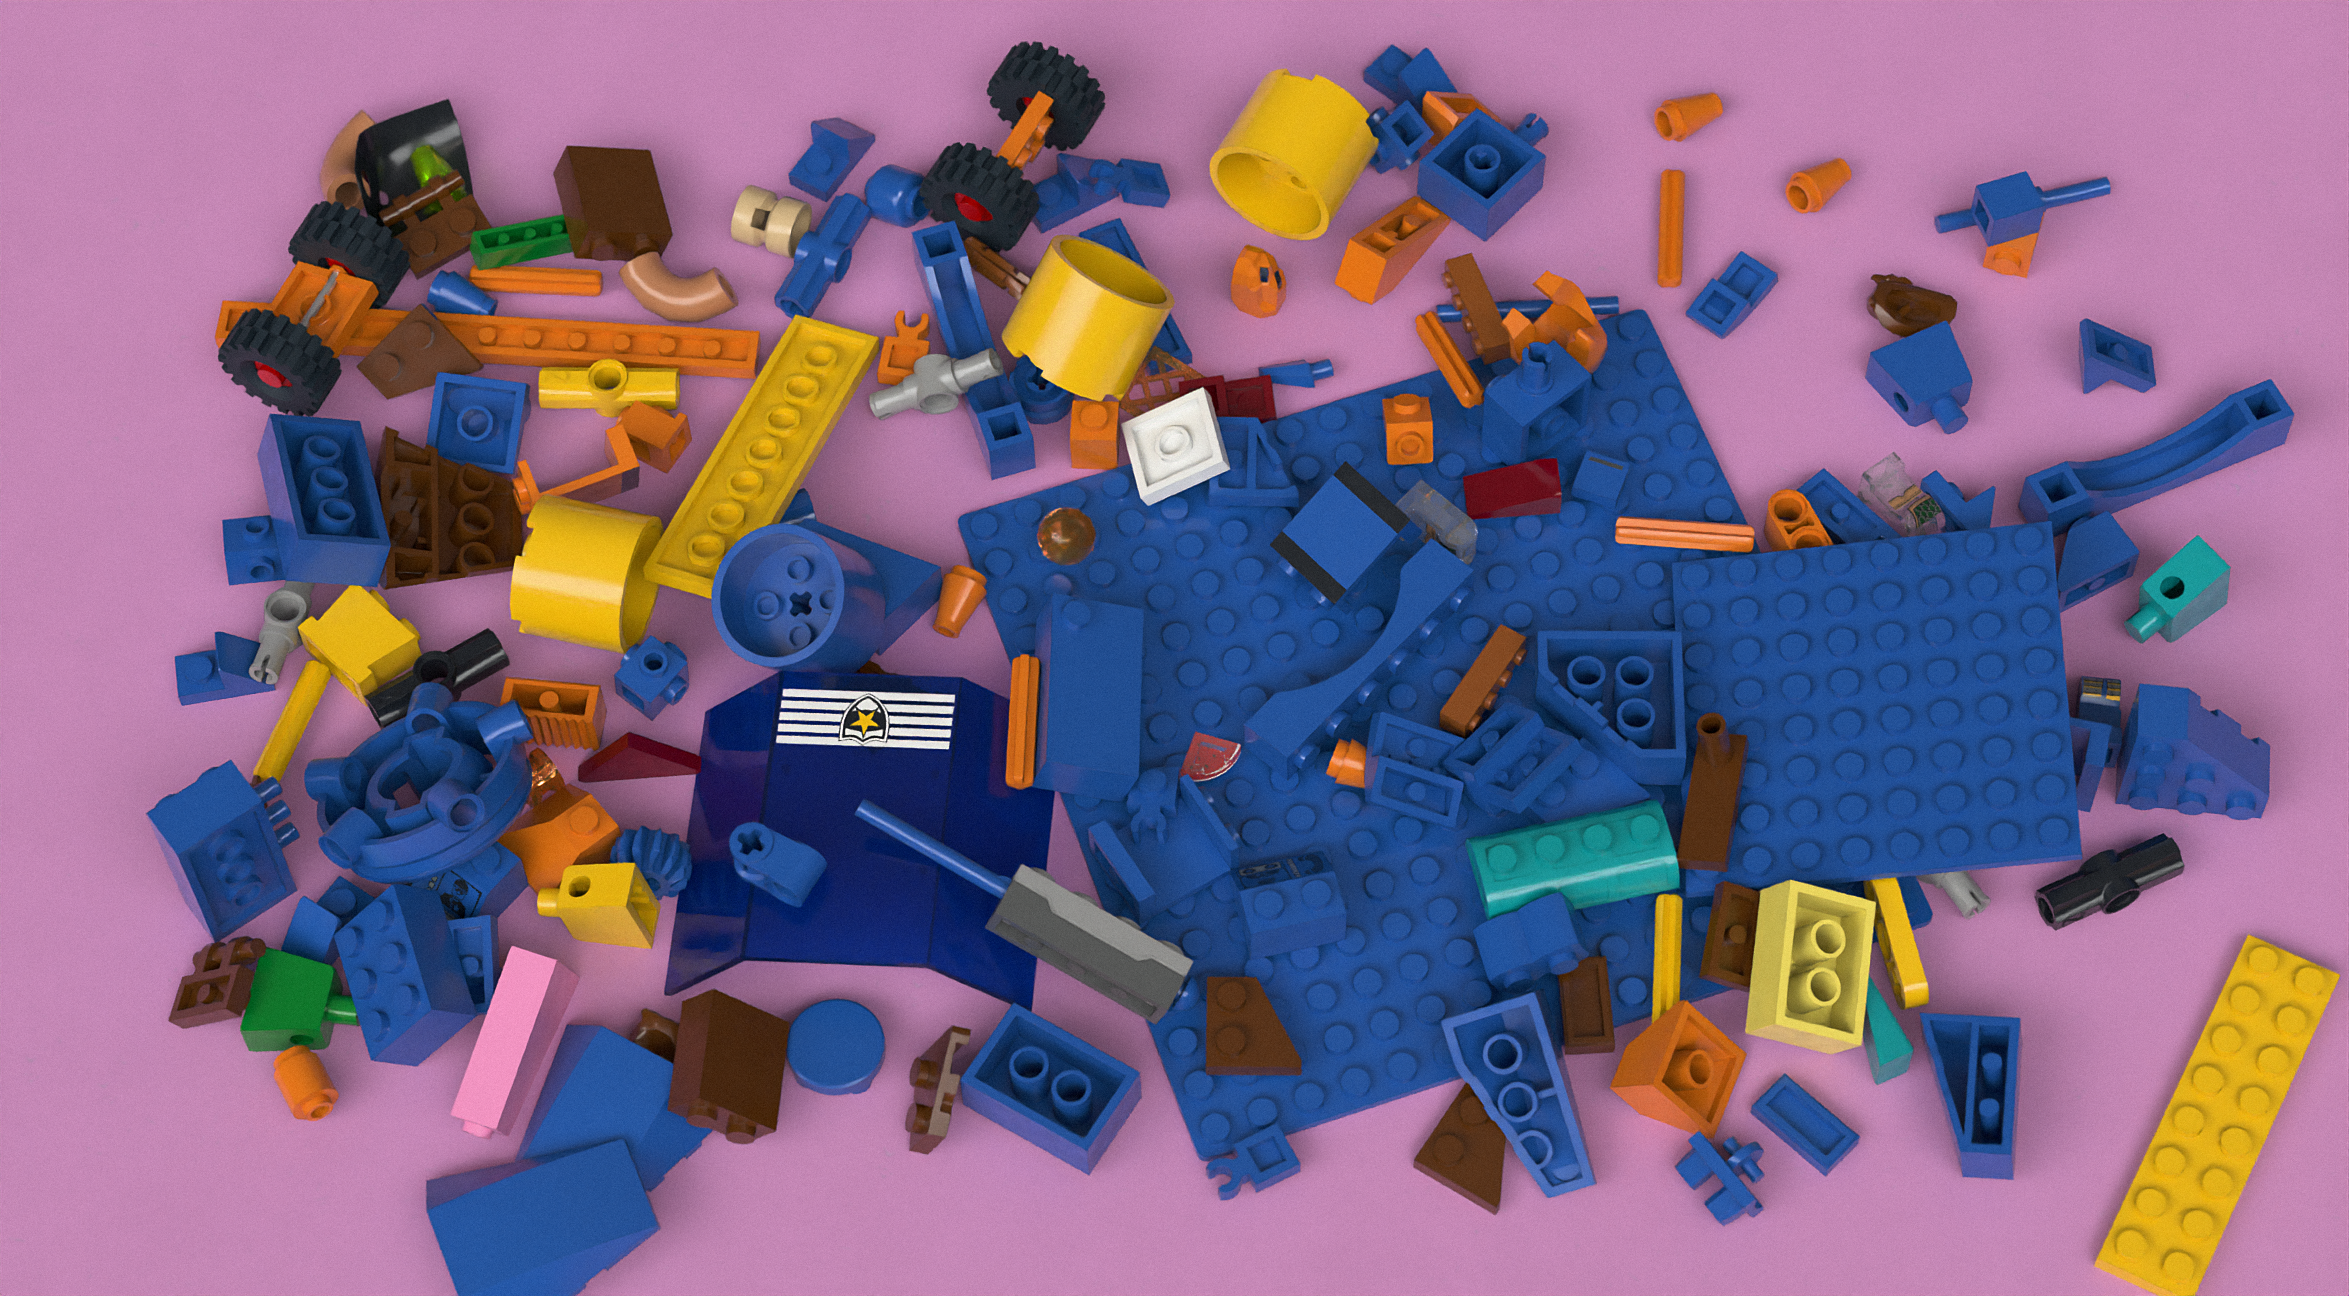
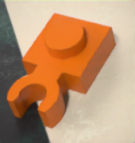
M899 310L895 316L897 337L885 335L877 370L878 383L898 385L903 382L904 377L914 374L913 367L917 359L931 354L930 341L925 340L930 333L929 316L927 313H922L921 321L917 326L908 327L906 326L905 311Z

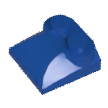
M437 372L426 444L437 448L439 456L463 466L466 463H470L488 472L515 475L524 425L531 414L530 385L513 381Z

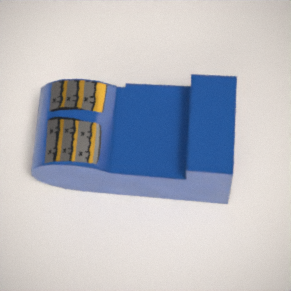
M2081 676L2077 693L2075 718L2112 725L2104 767L2115 768L2122 745L2121 710H2119L2121 680Z

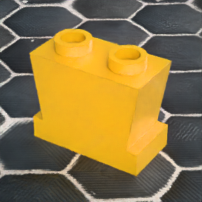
M350 585L318 621L311 615L297 628L305 650L316 661L328 665L331 675L367 707L364 696L413 667L417 658L422 655L418 645L421 636L406 618L402 617L398 621L389 612V605L377 591L372 589L367 592L362 586Z

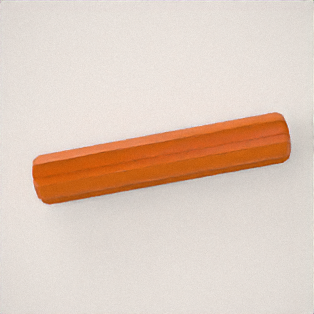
M1679 169L1664 170L1661 173L1657 282L1663 288H1676L1682 283L1685 174Z
M475 264L469 273V281L484 292L597 297L600 296L603 289V277L599 270L501 266L478 271Z
M1429 311L1425 315L1419 314L1415 319L1417 324L1416 332L1462 406L1470 409L1475 404L1481 405L1484 402V388L1438 314L1433 311Z
M1620 516L1617 518L1615 527V539L1620 544L1746 553L1751 552L1754 546L1755 532L1754 527L1751 525Z
M1021 654L1020 657L1014 658L1011 669L1005 782L1009 787H1014L1017 790H1025L1026 787L1032 786L1035 774L1040 661L1029 654Z

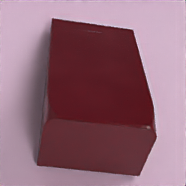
M1557 458L1534 460L1463 477L1467 520L1560 513L1562 492Z

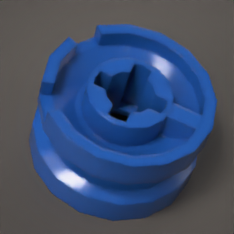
M1027 355L1018 360L1013 372L1010 371L1009 383L1022 405L1027 422L1047 425L1058 422L1065 417L1072 408L1074 393L1041 377L1043 370L1035 366ZM1043 384L1045 385L1046 389L1039 390L1038 385Z

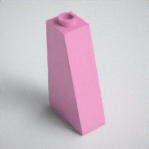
M511 945L450 1114L464 1122L462 1131L487 1140L491 1139L493 1132L509 1136L580 979L579 976L558 960Z

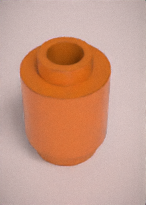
M299 1045L285 1050L276 1057L273 1062L275 1069L273 1077L293 1116L296 1119H307L308 1121H317L326 1117L333 1110V1105L338 1100L339 1094L319 1055L311 1052L309 1047Z

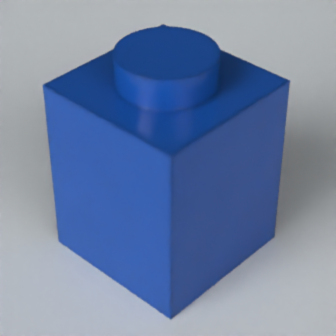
M2027 171L1976 185L1970 212L1988 247L2039 232L2043 213L2047 209V203L2042 189L2039 186H2034Z

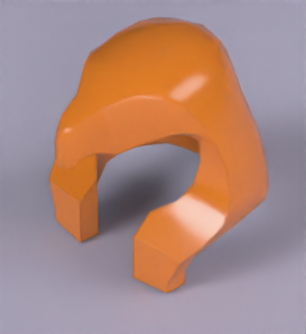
M1546 270L1532 285L1553 302L1548 310L1532 324L1529 319L1513 307L1500 323L1509 334L1510 357L1520 365L1523 349L1525 347L1530 349V343L1541 342L1547 345L1555 340L1592 374L1598 369L1607 353V335L1596 319L1580 288L1572 281Z

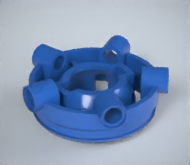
M434 682L422 683L412 691L406 717L372 735L348 756L311 760L305 769L304 783L308 795L312 800L318 802L317 820L324 833L318 839V844L324 854L339 867L351 869L355 874L364 879L382 884H408L427 880L451 871L475 858L494 844L520 816L528 801L532 787L533 771L531 763L526 756L524 742L534 738V734L516 699L499 707L478 701L454 702L452 693L445 686ZM483 755H492L497 763L496 767L494 768L492 763ZM408 782L420 803L402 809L393 793Z

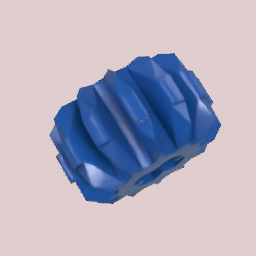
M641 826L638 831L625 829L623 835L616 838L615 846H612L609 859L611 863H636L657 900H661L663 896L677 897L679 891L686 888L687 880H690L693 867L691 864L690 845L685 841H679V835L676 833L667 834L662 832L661 827L657 830H650L646 826Z

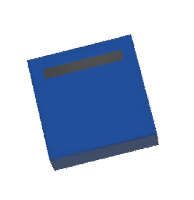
M1586 450L1572 485L1571 496L1615 509L1630 473L1631 463Z

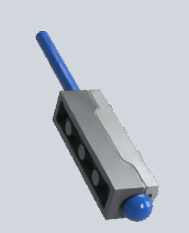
M866 798L862 800L854 815L998 897L1000 900L985 926L986 929L1155 1025L1169 1010L1173 1000L1175 1002L1172 1009L1180 1012L1188 1011L1198 1003L1200 986L1192 976L1187 975L1194 961L1183 956L1184 954L1179 947L1168 941H1157L1141 932L1140 927L1134 921L1123 916L1115 917L1100 909L1097 902L1090 896L1081 892H1071L1056 884L1055 879L1048 872L1036 867L1028 868L1021 864L1012 879L1006 876H999Z

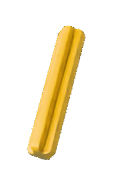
M309 660L305 664L253 770V775H259L262 782L271 776L278 783L280 782L331 677L329 666L325 663Z
M1660 894L1656 898L1652 1023L1680 1001L1683 900L1676 894Z

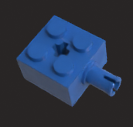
M1476 108L1419 161L1417 194L1486 242L1543 188L1546 155L1534 148V146L1548 135L1549 128L1546 122L1540 117L1532 125V122L1537 118V114L1529 113L1510 131Z
M1555 340L1547 345L1541 342L1530 343V349L1527 347L1523 349L1520 365L1506 376L1501 374L1495 377L1485 389L1481 441L1507 466L1543 459L1587 425L1592 375Z

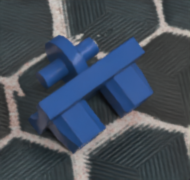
M1700 1131L1688 1139L1693 1148L1678 1162L1675 1169L1694 1191L1714 1174L1720 1179L1724 1186L1707 1199L1704 1204L1721 1225L1725 1226L1745 1212L1754 1218L1765 1209L1738 1177L1745 1173L1751 1182L1755 1184L1765 1176L1764 1172L1756 1164L1764 1153L1763 1148L1758 1142H1752L1742 1147L1734 1136L1728 1138L1722 1145L1731 1156L1726 1162Z

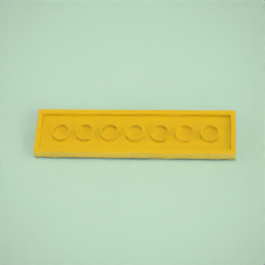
M795 314L643 567L645 580L711 599L716 572L724 556L732 546L742 537L758 528L779 524L880 350L879 337Z
M2248 934L2094 1264L2095 1267L2158 1296H2195L2335 989L2340 974Z

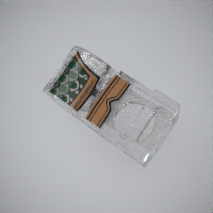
M1892 452L1862 473L1857 497L1902 537L1935 534L1945 526V517L1940 506L1904 471L1906 464L1895 452Z
M1420 480L1395 506L1423 531L1418 537L1426 544L1431 538L1468 565L1472 562L1476 553L1478 530L1475 522L1427 483Z

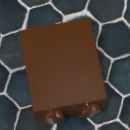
M567 145L553 175L574 258L594 259L597 261H631L649 252H658L661 257L673 233L651 151Z
M714 988L682 1001L667 1110L686 1118L687 1123L692 1126L710 1128L722 1133L728 1141L736 1144H751L757 1138L776 1132L790 1022Z

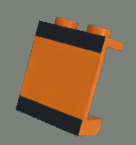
M620 424L605 430L604 452L610 464L609 468L539 493L526 459L517 462L518 477L512 479L514 486L512 491L521 515L531 513L536 502L545 494L596 503L637 488L640 465L624 425Z

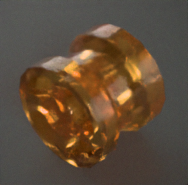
M538 747L531 751L528 756L532 766L533 780L526 804L531 808L538 806L542 802L543 796L549 791L557 792L565 786L564 779L555 764Z

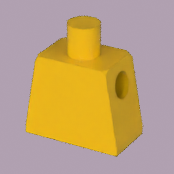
M636 863L570 865L563 872L560 888H541L537 899L539 915L541 917H560L574 939L585 942L652 949L661 905Z

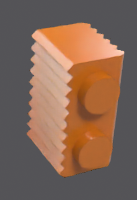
M509 676L505 678L500 706L514 699L519 703L534 734V738L526 741L528 745L535 742L538 746L545 743L547 747L554 744L556 748L563 745L566 749L572 745L575 750L579 747H582L584 750L591 747L593 751L600 748L607 713L601 685Z

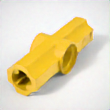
M602 359L595 362L590 368L542 367V370L539 371L538 387L541 408L595 409L601 416L613 418L619 417L622 410L627 406L631 407L635 400L650 407L656 405L664 409H678L680 405L679 368H625L617 360ZM608 387H615L613 389L604 390Z

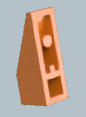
M1413 196L1349 239L1334 284L1348 291L1354 299L1367 302L1370 305L1374 304L1396 288L1450 224L1451 218L1435 206L1417 196Z

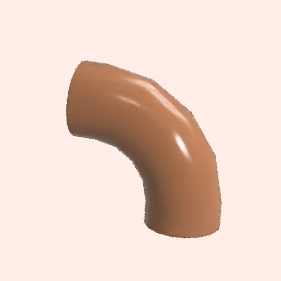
M363 109L335 137L325 154L319 175L325 201H328L331 205L335 201L343 203L345 209L348 210L351 206L360 210L364 208L355 175L356 146L359 134L370 126L377 124ZM362 170L363 184L367 194L370 195L369 185L365 180L366 173Z
M649 252L634 258L619 270V275L624 285L643 308L668 321L698 323L726 313L739 305L737 296L729 281L716 267L694 278H681L669 271L658 252Z

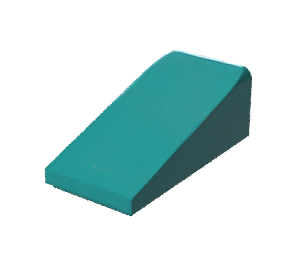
M1869 975L1863 1039L1874 1082L1876 1085H1879L1908 1072L1914 1048Z

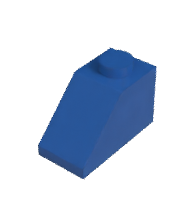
M2108 510L2093 518L2091 516L2082 517L2073 523L2068 530L2057 574L2060 613L2132 577L2140 551Z

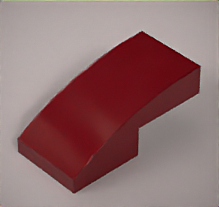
M1224 375L1178 382L1180 397L1204 387L1211 395L1216 417L1258 418L1261 424L1277 420L1271 375L1226 382Z

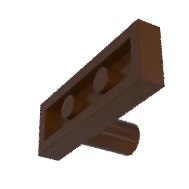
M1707 713L1699 718L1696 725L1698 741L1677 861L1680 869L1728 872L1749 741L1747 735L1729 734L1725 719L1720 714Z

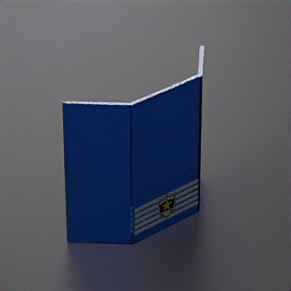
M779 671L705 711L699 756H701V772L696 774L686 839V843L690 845L691 864L693 867L690 880H687L686 888L680 890L678 894L664 995L673 996L744 961L909 967L930 969L1010 1005L1014 1002L1032 1011L1038 958L985 928L1000 899L854 815L862 800L866 798L999 876H1006L1012 879L1021 864L1028 868L1036 867L1047 872L1055 791L1034 787L1017 790L1014 787H1009L1005 782L1010 699L964 677ZM748 822L763 824L767 828L793 841L810 846L826 859L828 863L827 868L801 907L786 904L770 892L744 881L738 876L734 867V857L729 848L730 836L738 826Z

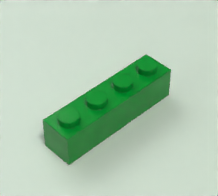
M563 214L472 232L469 248L478 271L573 252Z

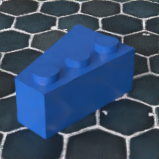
M805 518L798 525L859 551L879 571L886 586V589L883 591L885 596L884 624L887 625L884 637L875 652L879 656L940 599L942 588L940 566L809 518Z

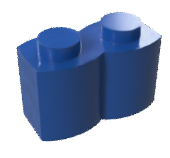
M1562 892L1532 901L1516 912L1492 918L1473 930L1488 980L1500 992L1511 994L1524 992L1534 985V981L1544 974L1561 975L1571 972L1578 967L1580 961L1590 955L1573 903Z

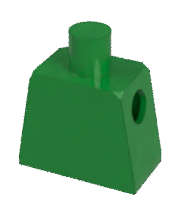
M266 947L265 954L258 959L250 990L251 998L245 1009L240 1028L249 1051H285L299 1045L307 1046L310 1050H324L330 1044L335 1024L360 1026L352 996L342 995L343 985L334 967Z

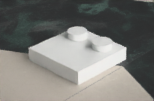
M1204 387L1121 424L1139 495L1147 506L1230 470L1211 395Z

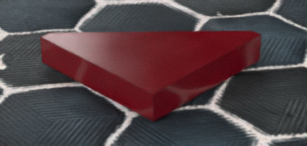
M627 732L578 766V781L590 783L694 775L701 772V756L632 732Z

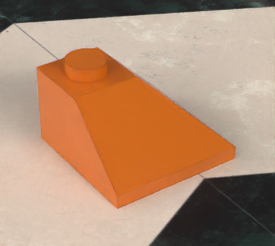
M568 783L519 817L497 841L521 858L528 884L538 896L541 888H560L563 872L570 865L611 864L609 859L612 846H615L616 838L621 837V832L616 822L591 793Z
M1686 1000L1678 1001L1626 1046L1609 1088L1643 1116L1692 1134L1700 1131L1706 1139H1712L1715 1137L1747 1054Z

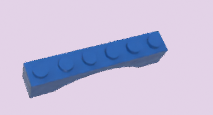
M955 220L911 232L915 264L947 355L960 360L978 354L988 348H993L996 351L979 299L969 259ZM1004 369L1002 375L976 383L969 387L968 392L962 393L991 479L995 480L1036 468L1034 439L1022 405L1015 395Z
M2268 379L2231 394L2189 425L2143 448L2103 460L2086 462L2065 461L2026 477L2018 507L2028 523L2052 521L2053 538L2068 532L2071 525L2082 517L2091 516L2093 518L2107 510L2110 514L2116 513L2285 444L2295 414L2272 379Z
M1431 538L1401 568L1400 590L1394 613L1383 634L1370 650L1349 668L1325 681L1301 689L1275 693L1244 724V747L1286 780L1298 769L1304 771L1309 768L1316 760L1320 747L1330 737L1333 739L1338 738L1350 724L1351 716L1361 706H1370L1381 693L1383 684L1393 674L1395 676L1401 675L1410 665L1414 653L1424 643L1430 645L1437 639L1448 618L1454 612L1461 614L1467 609L1475 596V591H1473L1475 570Z

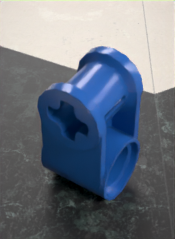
M748 822L738 826L732 832L729 839V848L734 857V867L738 876L794 907H801L828 865L826 859L815 849L804 843L793 841L757 822Z

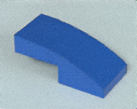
M1740 251L1718 280L1711 279L1686 311V316L1723 340L1769 294L1778 283V274L1743 251Z

